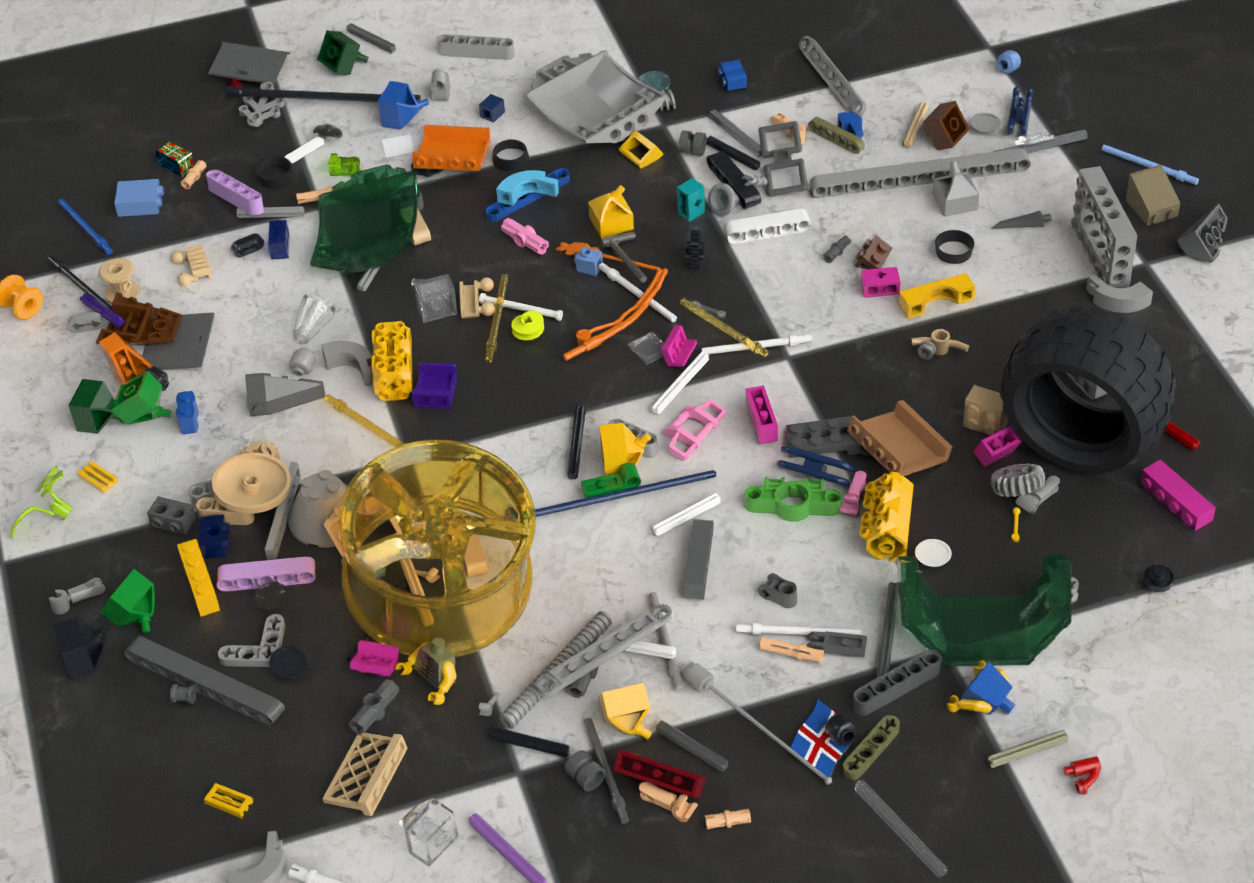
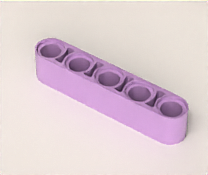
M211 170L206 173L209 191L251 215H259L264 212L262 195L259 192L219 170Z
M311 557L221 565L217 570V588L221 591L307 584L315 580V560Z

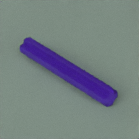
M85 293L80 297L84 305L100 313L103 318L116 327H121L124 324L121 316Z

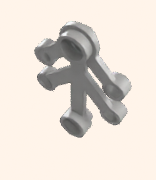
M264 82L260 86L261 89L274 90L273 83ZM243 97L244 105L238 108L239 114L247 117V124L249 126L258 127L263 123V120L269 117L277 118L281 115L279 108L285 105L284 99L275 98L266 104L268 98L261 97L257 104L252 97ZM248 106L254 109L255 112L251 113L248 109Z

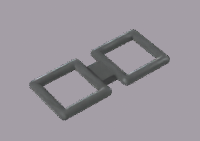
M791 121L760 127L758 132L762 157L764 159L774 157L775 163L764 166V174L767 179V195L773 197L806 191L808 189L804 160L802 158L792 160L791 154L802 151L798 122ZM792 128L795 147L768 151L766 133ZM798 166L801 185L773 189L772 170Z

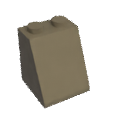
M1161 165L1129 174L1126 202L1147 226L1178 217L1180 201Z

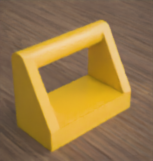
M636 130L619 148V152L639 168L653 163L663 155L655 144ZM642 145L648 152L640 160L629 150Z

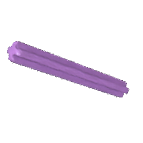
M474 813L469 817V824L530 883H547L546 878L479 814Z

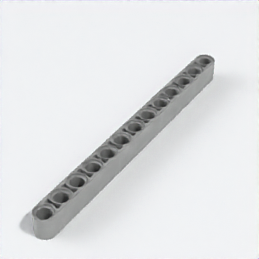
M1012 149L816 175L810 179V185L816 198H825L934 183L936 178L950 175L951 161H957L958 169H960L961 173L967 172L970 178L1026 171L1031 166V162L1024 149Z

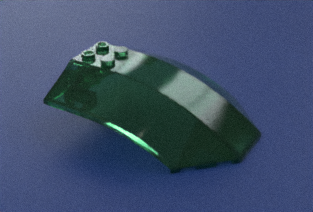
M386 164L355 172L350 175L351 179L347 182L341 181L333 186V191L319 195V231L310 262L311 267L340 271L347 274L361 273L366 269H377L387 264L390 259L412 241L417 219L418 189L416 172L412 170L406 172L404 168L400 167L394 169L391 165Z

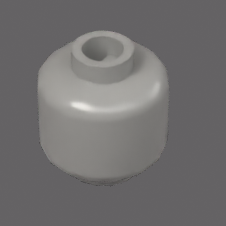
M304 347L295 350L289 362V366L293 370L292 372L298 376L310 374L316 363L314 352Z

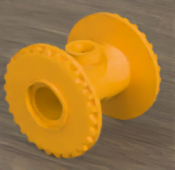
M10 275L1 280L0 306H13L14 315L22 320L32 318V316L34 317L40 311L44 297L38 288L27 287L24 279L19 275Z

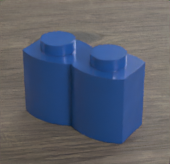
M739 59L720 63L717 72L719 78L721 77L722 86L726 87L727 91L747 87V77Z
M179 392L176 397L178 406L176 416L182 434L196 433L199 428L197 420L199 410L194 392Z

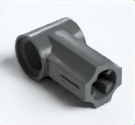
M599 666L568 685L567 692L576 698L584 696L591 679H595Z

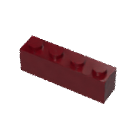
M619 749L613 769L625 775L693 798L701 797L707 778L706 776Z

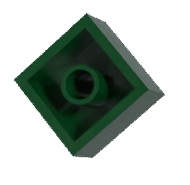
M326 30L317 60L337 74H351L355 60L367 63L369 57L359 52L360 44L344 33Z
M82 379L69 403V409L78 432L98 434L111 418L117 419L124 424L111 410L115 400L103 381Z

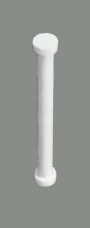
M481 293L479 296L480 304L491 302L493 305L525 312L534 310L543 316L556 318L557 321H561L563 317L562 310L554 311L486 296L485 293Z

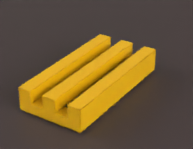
M93 461L88 462L89 466H83L82 471L80 469L77 471L78 477L103 493L118 482L116 476Z
M215 783L204 798V802L209 806L242 818L244 816L243 812L249 809L248 805L253 803V799L250 796ZM217 791V792L222 793V794L227 795V796H222V795H219V794H217V793H215V792ZM230 797H232V798H234V799H237V800H239V801H242L243 803H239V802H237V801H234V800H232Z

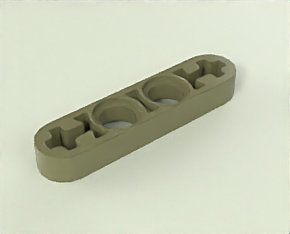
M814 117L808 122L811 132L853 154H858L865 148L861 138L820 117Z
M893 715L883 717L844 761L843 774L847 779L856 780L860 778L898 735L900 721L897 717ZM875 737H880L884 741L882 743L877 744L874 743L872 739ZM868 751L871 753V756L864 758L860 756V753ZM856 761L858 762V763H857V770H856V769H852V768H854V767L856 766Z

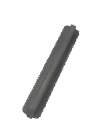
M350 23L346 27L349 33L390 53L396 50L395 44L357 25Z
M661 720L656 725L658 733L719 771L723 772L728 767V760L665 721Z

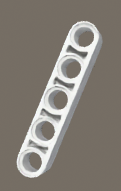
M795 209L731 220L724 225V230L728 241L732 244L805 232L811 228V221L805 209Z

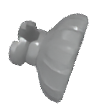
M718 183L709 191V207L716 215L725 216L738 204L739 197L737 194L735 195L729 185Z

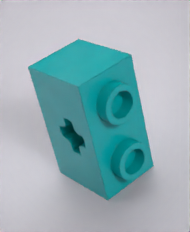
M694 178L677 187L678 214L689 222L705 213V188L702 183Z

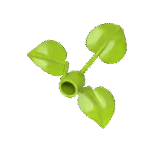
M56 465L51 468L37 490L39 493L44 487L41 497H44L48 492L54 498V501L49 506L52 510L49 511L35 506L27 507L17 517L12 526V539L17 524L33 510L49 514L52 517L56 514L64 520L73 509L72 506L61 498L59 499L52 491V486L56 481L64 478L63 470L59 471Z

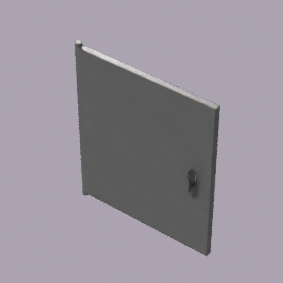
M222 42V46L208 75L259 83L271 82L274 85L290 52Z
M215 313L183 314L174 341L156 345H145L143 357L152 366L160 370L202 367Z

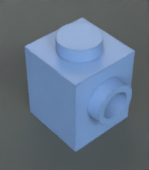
M582 247L574 258L576 271L596 276L600 270L599 265L603 263L602 252Z

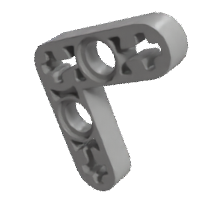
M272 614L266 619L260 646L227 645L220 648L218 651L220 663L224 666L270 667L269 660L271 655L267 658L268 650L273 654L274 651L281 648L285 632L284 618L279 614ZM270 638H277V641L274 643L267 642ZM245 654H253V657L250 659L243 658Z

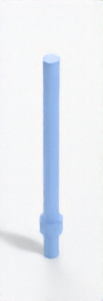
M1103 145L1101 149L1103 152L1147 168L1160 165L1107 145ZM1162 166L1167 175L1175 177L1178 181H1186L1197 185L1199 182L1198 178L1187 175V172L1176 171Z

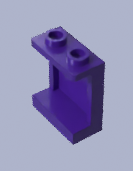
M419 363L418 382L416 389L412 391L414 407L451 409L457 381L456 365L448 363Z

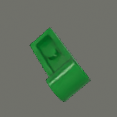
M634 463L622 465L618 473L581 481L585 498L638 487L641 484V478Z

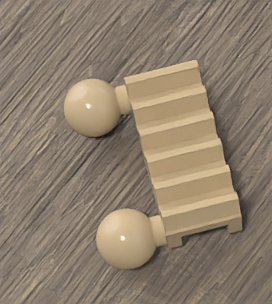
M202 244L185 248V253L175 251L171 255L172 262L177 265L182 264L188 259L192 271L191 275L188 273L179 275L178 283L181 286H189L193 281L198 282V277L208 275L209 279L212 278Z
M483 278L480 282L474 281V285L464 286L463 282H460L462 318L480 317L479 313L485 316L494 314L495 306L491 302H485L482 306H479L478 290L491 291L494 287L492 279Z

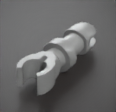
M751 174L742 177L748 181L744 184L746 186L752 184L754 186H764L767 184L765 177L752 176Z

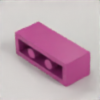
M764 385L745 388L746 407L759 444L778 441V424Z

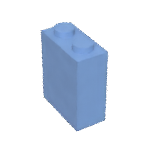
M159 179L118 182L114 203L118 217L159 214V209L162 207L161 196H164V188L160 186Z

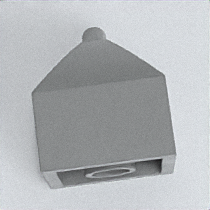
M951 161L950 175L934 179L933 196L945 217L978 210L979 193L968 173H961L960 169H958L957 161Z

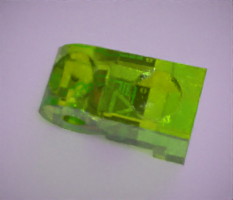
M331 153L328 162L330 176H357L361 173V164L358 157H338V154Z

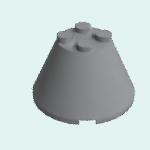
M323 470L302 480V485L288 515V525L292 535L299 542L308 545V543L318 545L319 548L334 547L335 544L325 529L324 523L327 518H330L334 511L333 509L354 504L362 499L337 476L331 474V471ZM366 515L345 522L354 537L361 531V526L366 521Z

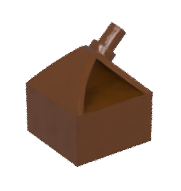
M956 101L939 104L923 121V127L937 150L953 148L970 130Z

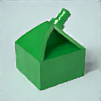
M148 371L120 385L111 408L125 424L145 422L156 419V417L160 418L161 416L170 418L172 413L171 410L162 409L159 406L162 385Z
M133 569L109 598L100 613L118 627L139 622L142 633H150L149 623L151 622L150 618L153 615L155 603L154 584Z

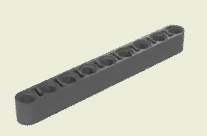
M137 636L124 651L125 656L131 662L184 687L195 685L197 693L266 725L272 726L285 710L283 703L278 699L142 636Z

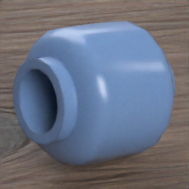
M1012 50L1005 51L999 55L996 61L997 68L1005 74L1014 72L1021 64L1019 54Z

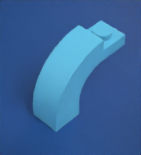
M538 170L515 173L504 179L497 187V201L514 206L516 201L527 193H542L556 197L559 193L558 180L545 177V172Z

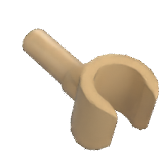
M434 567L428 572L415 570L418 576L425 577L429 583H434L440 578L437 575L438 570Z

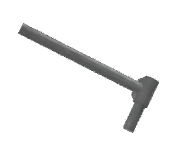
M634 232L600 239L602 248L611 247L641 282H646L647 277L618 245L620 242L635 239Z

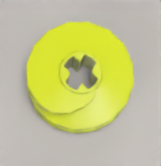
M527 311L512 321V333L520 340H533L543 333L544 318L537 311Z

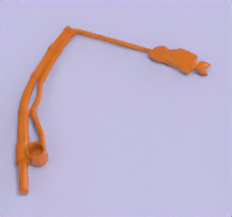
M562 242L560 243L561 246L555 249L557 251L566 250L565 254L576 255L582 247L601 251L597 247H590L587 243L573 242V244L569 245ZM602 254L603 258L623 262L619 257ZM633 261L636 266L656 271V275L647 290L633 307L624 312L614 322L597 326L590 330H579L576 333L578 347L563 354V359L568 361L584 351L588 352L601 345V342L631 325L646 310L657 291L660 290L668 270L665 268L661 270V268ZM636 310L630 317H628L625 321H623V319H624L630 312ZM612 327L599 335L591 337V334L596 331Z

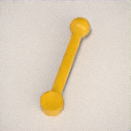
M1018 507L1013 509L1014 534L1011 536L1013 542H1018L1020 538L1018 534V515L1021 511Z

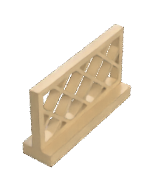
M370 733L358 734L322 798L323 802L362 810L364 815L372 816L408 749L403 736L400 734H394L393 737ZM362 740L371 741V744L362 748L359 747ZM388 744L386 749L378 751L377 747ZM375 749L376 754L364 758V753ZM361 755L363 760L353 765L350 764L352 759ZM380 759L377 766L369 768V763ZM366 766V771L355 775L354 770ZM352 772L354 777L341 782L344 775ZM371 776L369 782L360 786L358 781ZM356 782L358 787L346 793L345 787ZM341 789L343 790V795L336 798L332 797L333 793ZM359 793L362 794L358 802L350 801L349 799Z

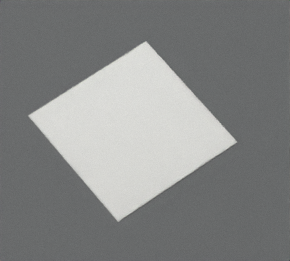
M410 135L382 140L386 158L415 152Z

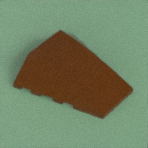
M116 292L112 302V311L122 317L124 324L121 327H116L110 322L107 330L101 329L96 343L99 344L101 340L114 332L130 346L170 343L174 341L183 316L162 307L160 309L155 308L153 304L148 302L145 304L140 303L133 297H123L122 293Z

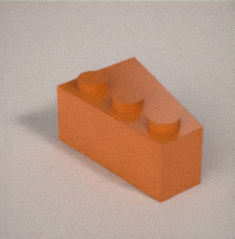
M115 332L99 342L115 379L121 385L141 375L146 368L153 367L147 359Z

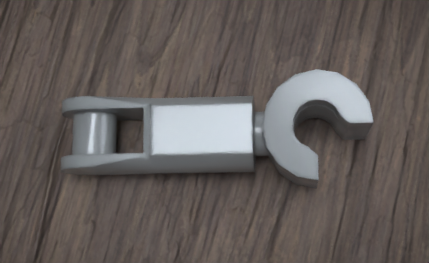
M1050 476L1045 481V486L1042 489L1029 495L1019 496L1016 504L1027 512L1034 514L1042 502L1058 491L1059 477Z
M93 578L85 584L67 590V592L55 590L57 598H49L52 611L55 614H64L70 609V601L74 604L89 597L104 593L105 586L100 578Z

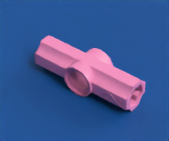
M509 218L504 220L501 231L511 236L519 247L527 246L541 255L546 252L549 247L548 241L538 236L531 226L526 225L524 227Z

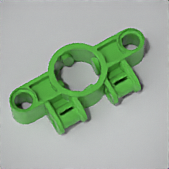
M765 477L764 487L753 486L745 490V508L747 511L777 514L781 519L790 522L801 521L809 515L836 516L842 507V494L837 490L824 489V479L815 481L804 478L803 483L800 481L785 482V477H781V479ZM787 497H799L805 502L800 505L791 506L786 505L782 500Z

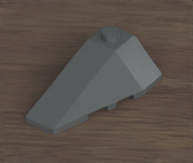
M1219 204L1210 209L1177 239L1179 247L1186 255L1212 263L1220 254L1218 247L1222 244L1221 234L1225 232L1228 218Z
M270 373L245 374L250 416L271 415L326 397L323 381L303 378L292 380L288 379V376L283 375L281 378L272 377Z

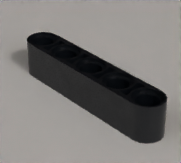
M724 151L707 156L706 160L710 170L721 183L727 184L733 189L735 195H738V203L743 209L761 204V195L753 184L750 186L744 185L748 182L745 178H742L745 175Z

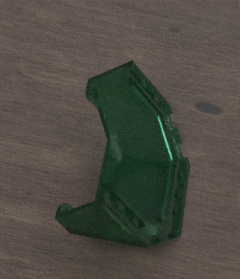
M1053 553L1044 558L1043 575L1023 595L938 596L922 580V571H918V562L912 556H897L901 625L927 650L939 652L941 663L944 666H978L979 661H984L986 664L990 662L993 666L1030 665L1056 639V636L1072 623L1071 559L1064 553Z

